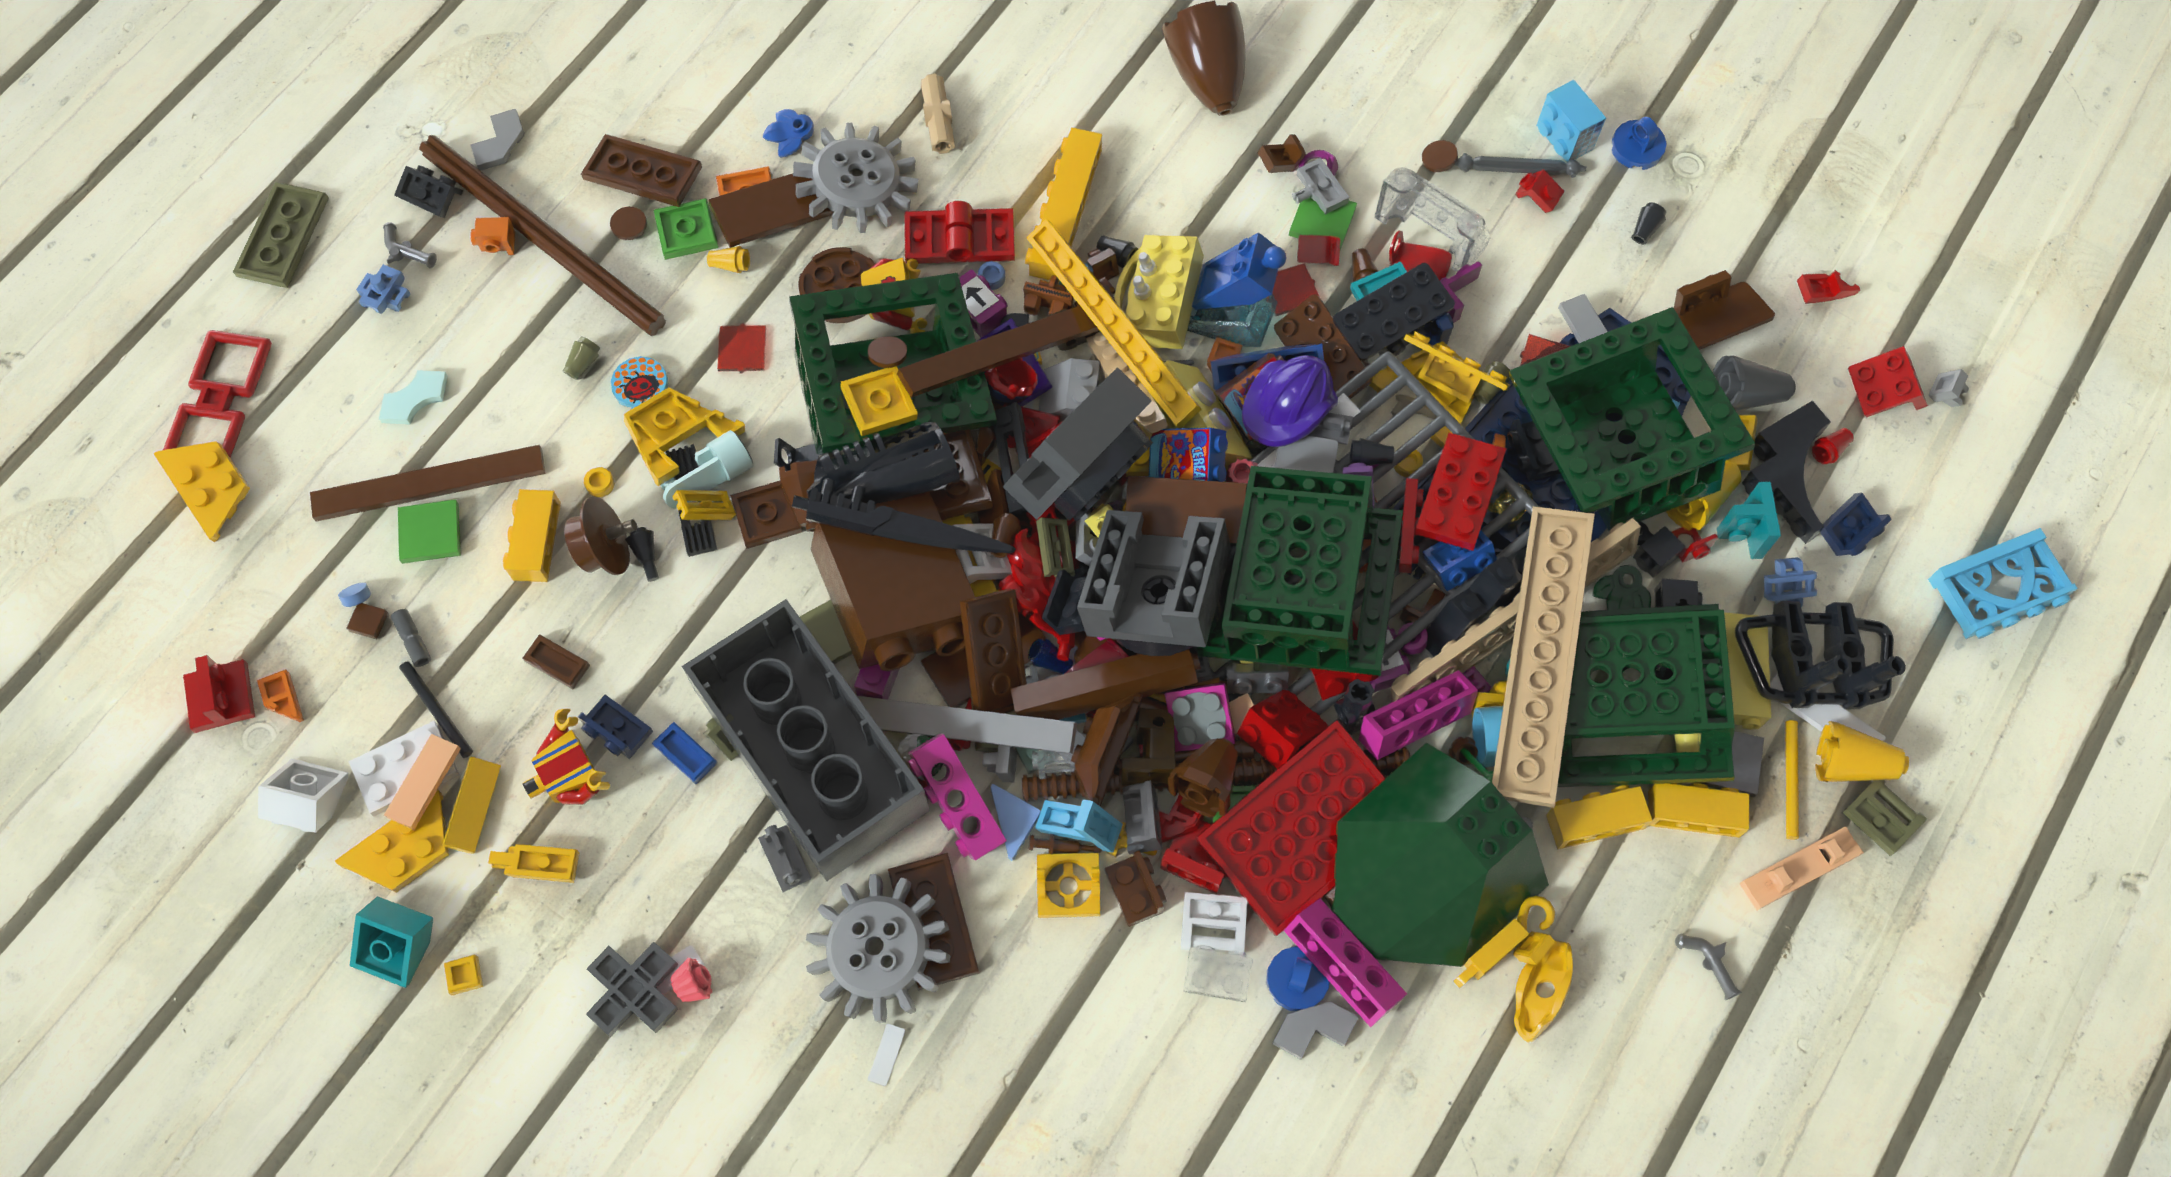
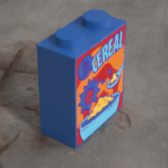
M1215 428L1162 429L1152 433L1153 435L1150 437L1153 443L1150 446L1149 477L1225 481V452L1228 447L1225 430Z

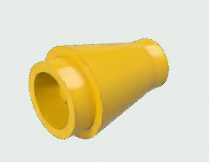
M741 246L709 251L707 263L709 267H716L740 274L743 271H748L750 267V253L748 249H743Z

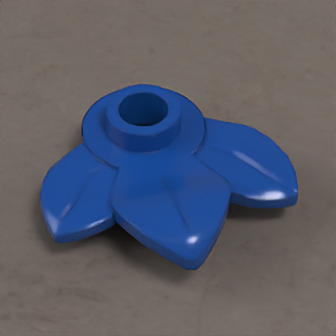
M784 109L776 113L777 121L766 127L763 138L770 142L779 143L778 155L780 158L786 157L799 150L802 141L808 140L813 135L814 124L809 116L804 114L798 115L792 109Z

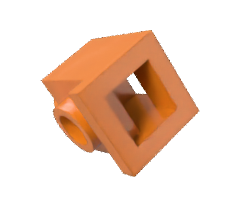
M509 217L476 218L475 229H471V242L473 246L478 245L481 252L496 253L498 251H507L508 255H514L516 232Z

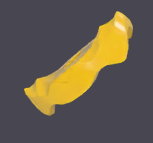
M1556 941L1537 965L1527 963L1519 975L1515 991L1516 1012L1514 1022L1518 1034L1528 1043L1534 1041L1551 1024L1565 1002L1573 974L1572 950L1569 943ZM1543 982H1549L1555 987L1553 995L1548 998H1542L1536 992L1539 984Z

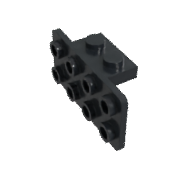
M1422 263L1333 316V323L1361 361H1366L1376 354L1381 356L1387 351L1397 356L1410 344V342L1404 340L1406 334L1413 336L1416 331L1428 337L1432 322L1454 308L1455 302L1427 263Z

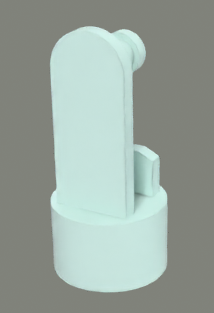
M730 430L706 444L704 449L695 453V461L698 468L678 480L673 477L660 485L665 490L663 499L669 507L677 508L678 501H674L672 497L676 490L710 491L726 480L731 481L751 469L753 461L741 439Z

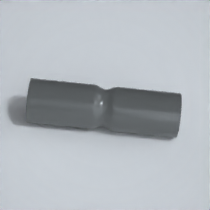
M400 609L395 611L391 615V619L400 638L404 641V646L414 666L421 667L431 661V657L422 638L418 635V630L408 610Z

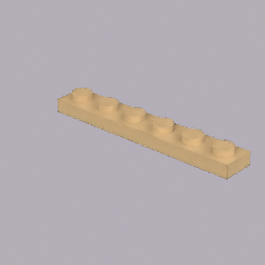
M1100 331L1086 338L1088 347L1095 360L1100 361V368L1106 378L1118 367L1152 400L1136 419L1151 433L1167 428L1166 419L1152 395Z

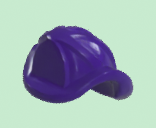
M1299 356L1288 361H1273L1258 373L1247 392L1242 408L1244 428L1254 440L1270 447H1282L1295 443L1309 435L1324 417L1338 405V398L1333 390L1332 376L1325 361L1314 356Z

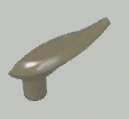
M1401 394L1396 395L1398 403L1391 411V414L1395 416L1415 398ZM1426 405L1416 413L1423 414L1432 419L1437 418Z

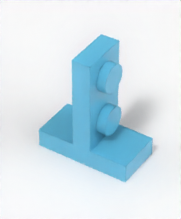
M1045 800L1035 829L1045 834H1054L1056 836L1092 842L1101 850L1113 853L1123 824L1093 801L1083 800L1081 806Z

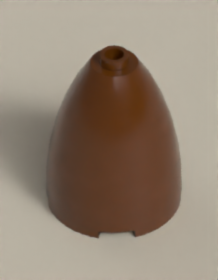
M1215 1L1190 6L1177 12V19L1171 23L1165 22L1163 24L1162 31L1169 53L1180 76L1196 98L1211 112L1217 113L1219 116L1230 114L1237 105L1245 73V39L1239 7L1234 2H1229L1227 5H1216Z

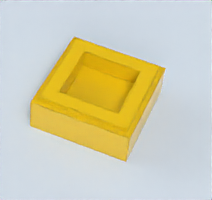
M1531 931L1516 948L1513 955L1519 962L1537 965L1556 941L1549 934Z
M477 955L444 963L448 993L450 995L483 987Z

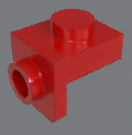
M1543 169L1533 174H1526L1519 182L1520 187L1515 195L1518 198L1528 195L1545 213L1553 211L1565 191Z

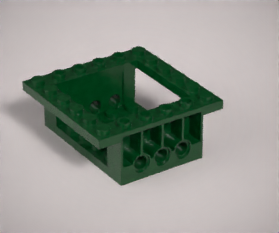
M958 273L789 296V304L795 326V361L816 454L830 453L834 449L842 451V446L848 445L850 449H854L852 442L857 440L860 446L864 447L862 438L867 436L871 443H874L872 434L861 436L841 390V381L885 369L874 365L868 358V347L875 339L830 345L824 320L935 304L932 331L891 336L902 340L907 347V357L902 364L897 366L899 370V368L976 342ZM982 372L912 397L911 400L918 413L917 420L881 430L878 433L881 439H884L925 422L936 423L943 433L968 429L974 430L996 425L997 418L985 373Z
M1673 307L1509 370V377L1581 512L1591 513L1598 510L1609 532L1620 522L1625 524L1632 518L1636 522H1640L1720 491L1725 461L1754 450L1755 447L1754 440ZM1659 345L1662 346L1710 427V432L1695 438L1693 437L1655 372ZM1611 413H1617L1622 419L1612 422L1606 416ZM1628 435L1633 437L1635 441L1631 444H1623L1618 439L1621 436Z
M1251 466L1237 543H1230L1231 545L1237 544L1232 572L1225 573L1222 584L1224 596L1223 612L1218 624L1209 634L1206 647H1197L1198 656L1381 676L1403 522V510L1373 508L1372 476ZM1364 539H1371L1357 640H1354L1352 614ZM1295 548H1302L1307 552L1301 558H1295L1290 555V552ZM1290 575H1298L1302 578V581L1297 585H1290L1285 582L1286 578Z
M1719 604L1581 611L1557 787L1734 781L1732 743L1735 723L1724 609L1719 610ZM1659 667H1668L1672 670L1673 676L1670 679L1661 680L1656 677L1654 672ZM1634 668L1640 672L1641 676L1638 680L1631 682L1625 680L1622 674L1626 669ZM1596 670H1603L1609 677L1603 683H1596L1590 678V675ZM1673 734L1698 735L1699 752L1572 756V739Z

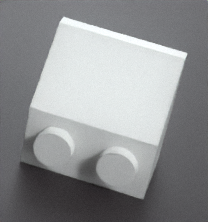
M290 759L258 786V818L271 821L274 824H283L299 828L305 832L316 833L332 818L348 780V773Z

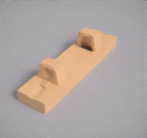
M1845 826L1743 880L1740 885L1758 911L1859 857L1864 852ZM1819 849H1822L1824 851V853L1830 860L1829 862L1826 861L1825 857Z

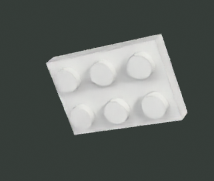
M435 721L348 761L369 813L372 816H376L388 809L430 735L433 734L444 739ZM454 762L441 784L459 776Z

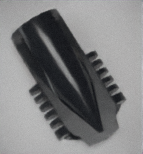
M925 422L884 439H881L878 432L872 434L874 443H871L868 436L862 438L864 447L860 446L858 440L852 442L854 451H851L848 445L842 446L844 455H841L838 449L832 450L834 459H830L828 453L819 455L814 471V483L806 492L809 499L812 487L818 488V492H821L823 480L832 479L835 481L833 495L839 496V493L845 494L844 498L851 499L853 487L861 486L865 489L862 502L868 503L871 500L877 504L932 491L950 482L957 483L960 481V475L943 432L936 423ZM939 443L940 448L935 449L934 445ZM928 448L929 452L924 453L923 450Z

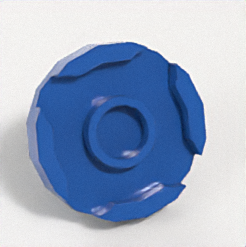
M1645 116L1640 120H1629L1616 129L1612 138V154L1618 162L1632 169L1633 166L1642 167V170L1656 166L1665 153L1667 145L1665 135L1650 117Z
M1296 946L1284 949L1272 959L1267 969L1266 985L1269 988L1270 994L1278 1005L1290 1011H1299L1318 1005L1329 989L1327 978Z

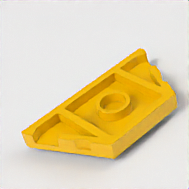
M214 441L155 452V457L208 538L213 542L217 541L221 536L218 532L227 518L231 520L237 510L238 503L245 498L250 490V487L222 445Z
M437 789L414 830L391 820L340 856L335 862L340 867L348 869L365 879L376 882L397 893L449 855L448 847L442 846L446 831V822L441 803L443 800L442 793Z

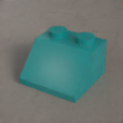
M377 896L355 916L349 966L406 988L410 984L430 944L433 917Z

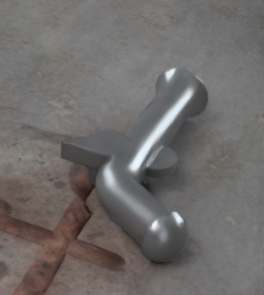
M387 222L383 225L384 243L390 254L387 259L388 264L400 261L403 257L424 263L428 268L434 267L437 260L435 253L428 254L414 249L409 241H404L401 244L396 243V225L392 222Z
M1683 934L1676 936L1675 945L1677 948L1699 950L1704 954L1703 967L1713 971L1724 991L1725 1000L1742 993L1734 985L1721 961V958L1725 955L1726 942L1714 947L1703 938L1685 936Z

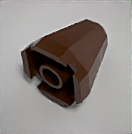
M817 460L790 464L791 470L786 472L785 466L779 468L781 488L799 526L805 527L807 532H814L816 522L806 520L807 511L792 507L794 495L808 498L806 491L814 483V471Z
M1224 738L1211 739L1173 769L1168 778L1169 792L1174 797L1179 793L1183 797L1180 803L1187 809L1209 818L1215 817L1217 812H1219V816H1224L1231 805L1238 760V751L1235 749L1234 744Z

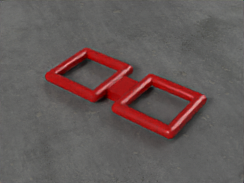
M209 330L207 332L188 382V386L191 389L201 391L196 405L182 403L179 406L163 450L177 448L189 415L231 421L222 447L231 459L245 420V414L241 411L229 410L234 396L250 398L254 395L272 346L270 339ZM216 342L258 348L244 386L202 380Z

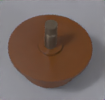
M589 497L582 503L580 515L571 517L566 521L564 535L573 560L582 570L592 573L603 568L609 574L620 575L627 570L630 562L629 546L625 541L627 538L626 534L636 531L638 526L634 519L621 523L617 514L608 503L599 497Z

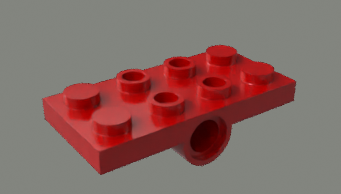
M953 201L945 206V210L906 211L905 263L907 264V261L912 258L916 259L918 264L1015 261L1013 208L972 209V206L965 201Z
M1448 433L1416 526L1415 534L1474 551L1506 448Z

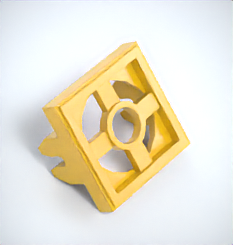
M1099 853L1037 854L1038 918L1100 916ZM1073 863L1083 867L1090 875L1091 880H1079L1073 874ZM1063 864L1064 874L1057 881H1045L1054 867ZM1065 878H1072L1077 882L1078 887L1073 894H1064L1060 890V883ZM1080 891H1091L1084 903L1074 907V897ZM1046 892H1058L1064 898V907L1053 903Z

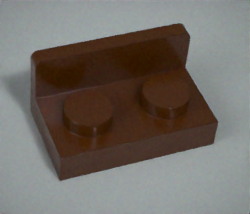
M1140 850L1133 852V857L1104 868L1128 927L1163 913V903L1167 902L1161 885L1155 886L1151 875L1154 874V869L1148 856L1143 858Z

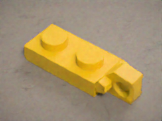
M515 844V847H509L508 853L490 851L488 864H491L492 868L505 869L504 874L513 878L574 883L580 853L576 849Z

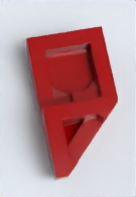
M1836 270L1830 275L1802 274L1797 279L1805 304L1856 295L1860 291V287L1856 284L1853 286L1847 284L1841 279V274Z

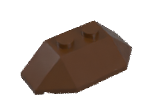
M1135 693L1097 709L1094 718L1088 717L1082 734L1086 735L1083 745L1077 744L1072 755L1071 762L1075 763L1074 773L1086 800L1093 801L1100 807L1142 704V694Z

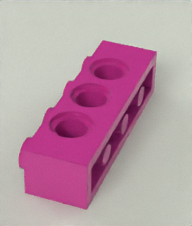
M1458 670L1365 715L1358 740L1376 760H1379L1471 714L1478 689Z
M939 733L908 752L911 760L908 761L911 770L917 778L922 776L927 786L923 789L932 804L937 802L943 811L939 817L948 831L953 829L959 838L955 841V844L963 857L969 855L971 859L976 861L1007 841L944 734ZM937 763H942L946 767V775L941 780H935L931 774L933 766ZM952 790H959L962 800L959 805L951 807L947 802L948 794ZM974 816L977 820V828L972 833H966L963 829V823L966 818Z
M1321 898L1299 913L1284 930L1370 1027L1390 1012L1407 995L1404 989Z

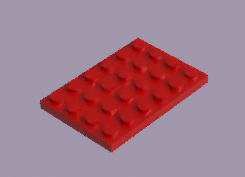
M1336 720L1195 839L1238 892L1247 900V903L1273 935L1277 936L1287 928L1299 913L1319 898H1322L1335 886L1334 865L1335 853H1337V821L1377 787L1385 777L1338 720Z

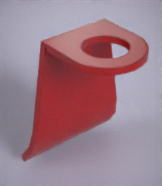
M1398 230L1391 242L1389 260L1390 266L1402 262L1407 272L1422 263H1427L1438 279L1441 280L1447 276L1452 254L1435 247L1404 243L1403 231ZM1397 239H1398V244H1397V247H1396V249H1395V251H1394L1395 244H1396V241H1397Z

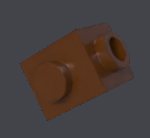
M1290 134L1283 144L1262 145L1257 152L1269 173L1294 172L1306 155L1303 146L1295 134Z
M1435 588L1422 612L1407 605L1403 608L1399 619L1404 624L1415 622L1440 602L1445 594Z

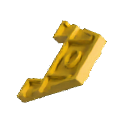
M1443 341L1433 345L1436 348H1439L1440 344L1448 347ZM1425 350L1414 353L1410 358L1401 361L1415 378L1461 424L1474 396L1467 403L1418 378L1430 354ZM1455 353L1454 357L1464 361L1462 357ZM1387 365L1385 369L1373 376V381L1369 386L1379 393L1398 376ZM1444 426L1430 438L1443 449L1448 433L1452 432Z
M669 387L624 414V423L657 486L679 474V466L664 452L699 430L707 427L717 437L730 430L737 436L745 432V424L739 420L733 422L725 418L724 413L716 409L710 411L701 407L699 401Z

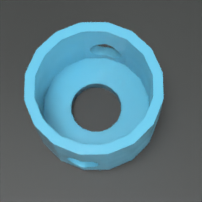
M1503 706L1477 707L1473 713L1472 736L1478 749L1476 759L1485 768L1495 766Z

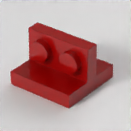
M208 655L195 658L196 671L183 675L190 730L198 733L254 718L255 711L248 663L241 659L220 665Z

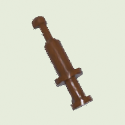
M1054 834L1049 835V840L1036 839L1034 835L1029 837L1028 849L1033 851V848L1048 849V854H1053V851L1078 853L1080 850L1093 851L1094 853L1102 852L1096 845H1081L1079 841L1054 839Z

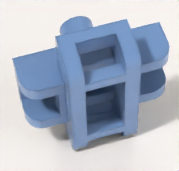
M384 264L377 274L367 273L356 289L359 295L362 296L359 300L361 306L365 308L370 307L380 314L384 313L386 308L399 312L402 308L400 304L403 299L410 296L409 290L401 287L405 279L403 273ZM396 294L397 297L395 298V300H392V296Z
M1798 557L1776 559L1775 574L1764 575V598L1775 601V604L1780 601H1799L1802 607L1803 598L1817 596V590L1814 588L1817 572L1813 570L1803 571V562ZM1803 580H1805V588H1802ZM1772 584H1775V592H1772Z

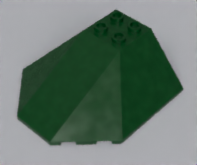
M1428 743L1420 747L1339 819L1336 824V835H1338L1334 865V879L1336 880L1332 911L1376 960L1462 967L1471 956L1518 915L1520 906L1525 899L1538 896L1549 886L1534 833L1529 825L1491 781Z

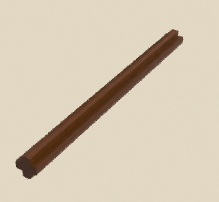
M429 135L427 141L421 142L419 150L423 152L422 155L498 216L509 217L513 227L648 335L654 336L658 329L664 327L666 320L661 312L436 135Z

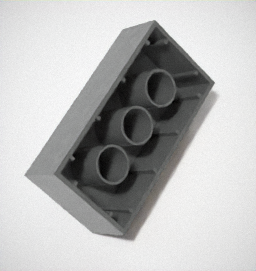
M787 599L682 666L694 691L826 882L930 811L925 790ZM730 713L734 719L728 723L725 717Z

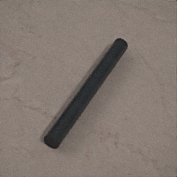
M409 661L402 663L399 669L450 741L461 748L459 753L462 758L469 757L473 753L472 748Z

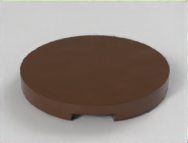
M836 247L824 250L813 256L812 260L800 274L798 281L799 293L802 295L862 286L861 274L869 270L875 263L870 257L867 258L861 253L852 251V248ZM866 314L828 319L824 321L830 323H848L858 320Z

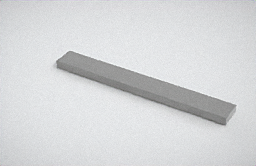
M857 696L879 728L884 731L908 734L919 733L935 737L940 733L944 734L947 739L1073 754L1077 723Z

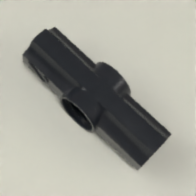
M1359 679L1352 681L1348 684L1344 698L1334 703L1338 722L1351 735L1361 729L1364 716L1375 711L1372 702L1374 689L1369 681L1363 682Z

